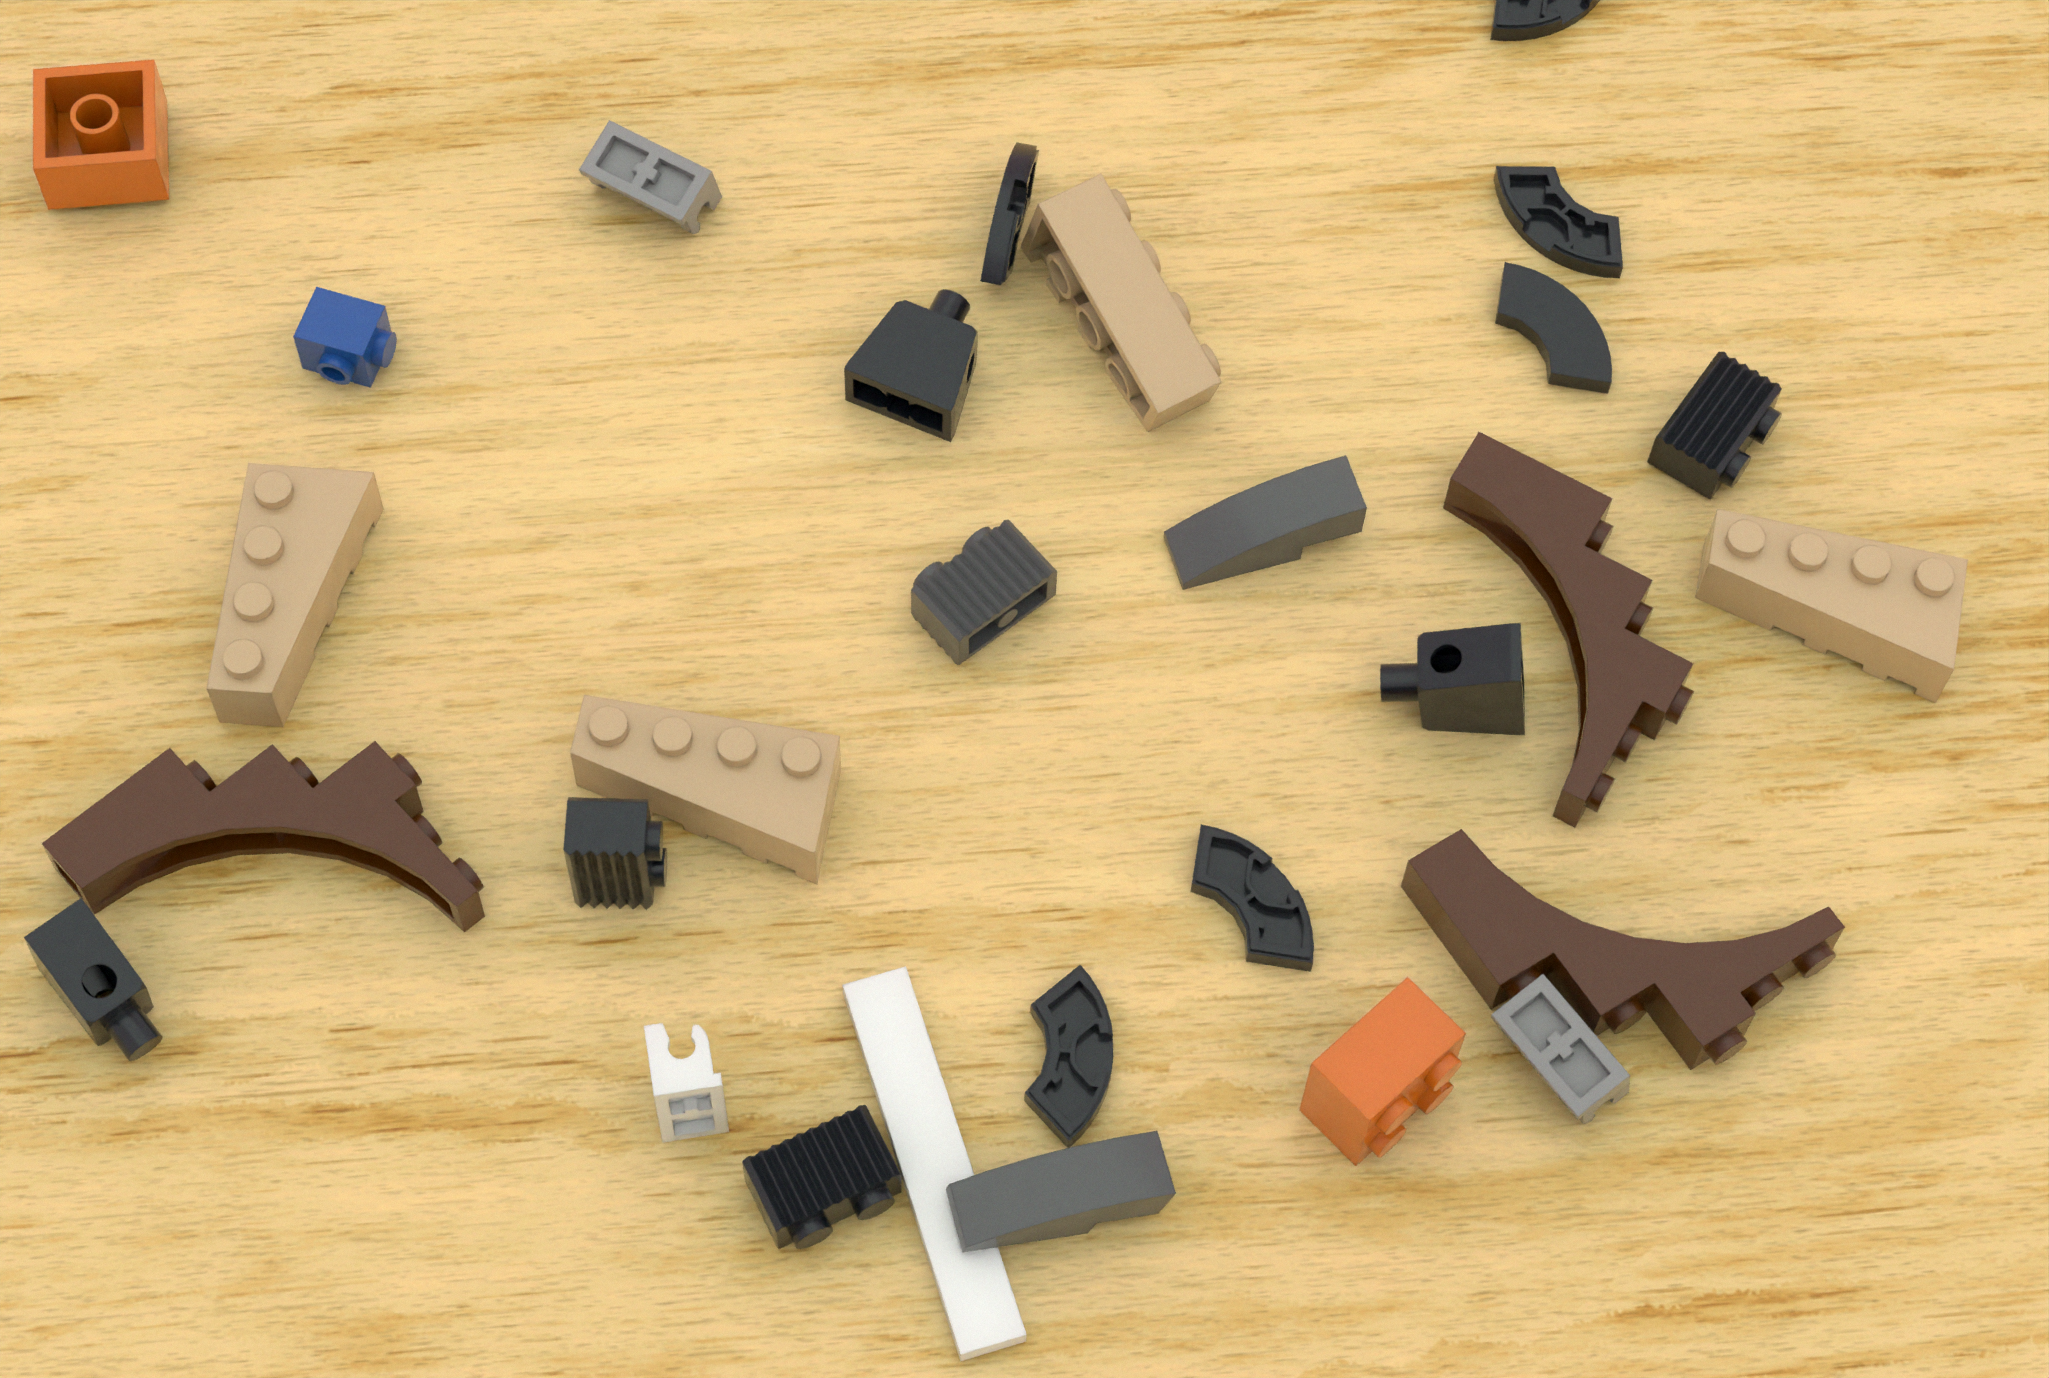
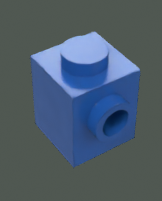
M320 287L315 288L293 336L302 369L319 373L323 378L336 384L346 385L352 382L370 388L380 367L387 368L391 363L397 342L396 333L391 331L384 305Z

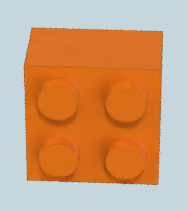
M154 59L33 69V170L48 210L169 200L168 105Z
M1407 977L1311 1063L1299 1111L1355 1166L1371 1152L1380 1158L1389 1152L1404 1136L1407 1129L1402 1124L1418 1109L1422 1110L1426 1115L1429 1114L1450 1094L1454 1086L1449 1080L1462 1065L1458 1055L1466 1033Z

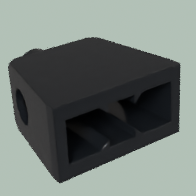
M947 289L938 291L929 309L907 300L896 302L845 366V400L951 442L958 426L977 361L978 331L974 327L963 323L970 310L969 302L957 292Z
M1521 623L1422 633L1417 638V663L1381 664V701H1419L1422 728L1428 731L1525 735V691Z
M82 898L24 937L39 971L97 1046L113 1039L127 1059L134 1061L146 1055L161 1042L163 1036L146 1015L154 1007L147 987ZM113 991V992H112L109 996H107V997L97 998L99 995H101V994L104 993V992Z

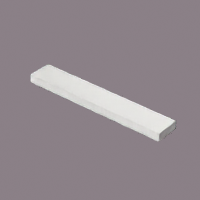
M906 966L843 984V995L960 1361L1026 1342L1027 1334L998 1247L962 1253L946 1188L950 1183L973 1176L974 1172Z

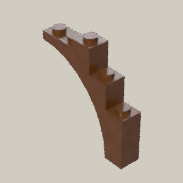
M1478 432L1450 478L1443 509L1484 533L1519 565L1547 602L1566 641L1577 684L1579 732L1572 768L1562 788L1553 817L1576 828L1586 808L1598 813L1608 796L1615 778L1606 773L1615 757L1626 763L1641 734L1655 740L1666 720L1676 725L1678 724L1694 694L1693 690L1685 686L1693 663L1640 636L1653 611V607L1644 603L1652 579L1601 554L1614 527L1605 522L1613 498Z
M376 741L320 783L300 758L295 757L288 762L273 744L218 786H216L209 774L197 761L193 760L186 766L173 750L169 748L42 843L55 870L79 898L83 899L94 915L137 887L188 866L238 855L291 853L340 860L387 876L430 901L463 932H466L485 917L479 896V891L484 888L481 880L462 858L459 857L454 862L449 860L438 848L442 844L439 834L430 822L421 815L424 811L417 787L422 784L420 776L404 756L397 753L391 758Z
M1462 829L1408 860L1401 883V888L1490 1009L1495 1008L1509 998H1513L1544 974L1596 1036L1609 1028L1614 1034H1619L1638 1022L1647 1012L1690 1070L1709 1058L1715 1065H1718L1739 1052L1747 1044L1744 1035L1756 1014L1755 1010L1765 1006L1777 997L1784 989L1781 983L1798 972L1804 978H1808L1825 968L1836 957L1832 949L1845 928L1831 908L1826 907L1785 928L1738 940L1680 943L1632 937L1583 922L1536 898L1498 869Z

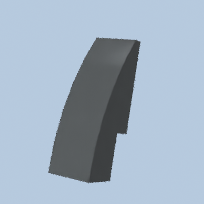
M1345 455L1301 468L1232 495L1164 531V540L1181 587L1184 590L1301 559L1303 547L1362 532L1367 507L1348 458Z
M1158 1131L1111 1138L1031 1157L950 1183L946 1188L962 1253L1087 1234L1096 1223L1159 1214L1176 1194Z

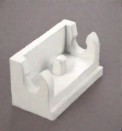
M663 1023L644 1026L653 1095L662 1142L729 1132L721 1073L713 1072L710 1045L706 1032L699 1025H693L691 1038L695 1044V1050L691 1056L678 1059L669 1053L670 1040Z

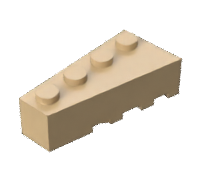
M1099 174L1038 203L1021 244V249L1031 263L1041 258L1043 259L1050 274V278L1046 281L1047 287L1058 303L1070 299L1076 307L1078 332L1089 348L1092 347L1097 351L1104 348L1109 355V358L1105 360L1107 374L1143 427L1149 432L1209 402L1222 382L1219 378L1221 369L1212 349L1207 344L1200 345L1190 328L1191 318L1184 300L1178 293H1170L1160 276L1161 266L1155 250L1148 241H1140L1130 224L1131 213L1125 198L1119 190H1111L1103 175Z
M248 463L206 688L220 723L273 727L284 726L315 659L314 649L325 626L330 627L339 607L337 600L349 574L354 575L363 555L362 545L371 526L376 527L384 508L374 472Z
M1717 509L1703 546L1695 598L1771 631L1775 626L1804 639L1803 646L1824 655L1827 650H1831L1863 664L1861 671L1884 681L1888 676L1917 688L1914 694L1936 703L1954 671L1968 559Z
M584 695L570 750L577 786L606 798L648 799L650 816L657 813L683 824L685 831L705 839L709 835L741 848L744 855L767 864L768 860L783 865L795 870L797 877L817 885L841 773L840 736Z

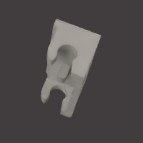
M610 120L579 169L581 175L589 178L592 184L600 188L607 187L679 223L682 229L692 234H697L700 230V223L697 222V217L702 206L704 205L715 210L722 198L711 170Z
M1544 974L1491 1014L1493 1021L1576 1119H1579L1583 1124L1592 1121L1595 1117V1111L1605 1102L1610 1100L1616 1103L1629 1093V1073Z

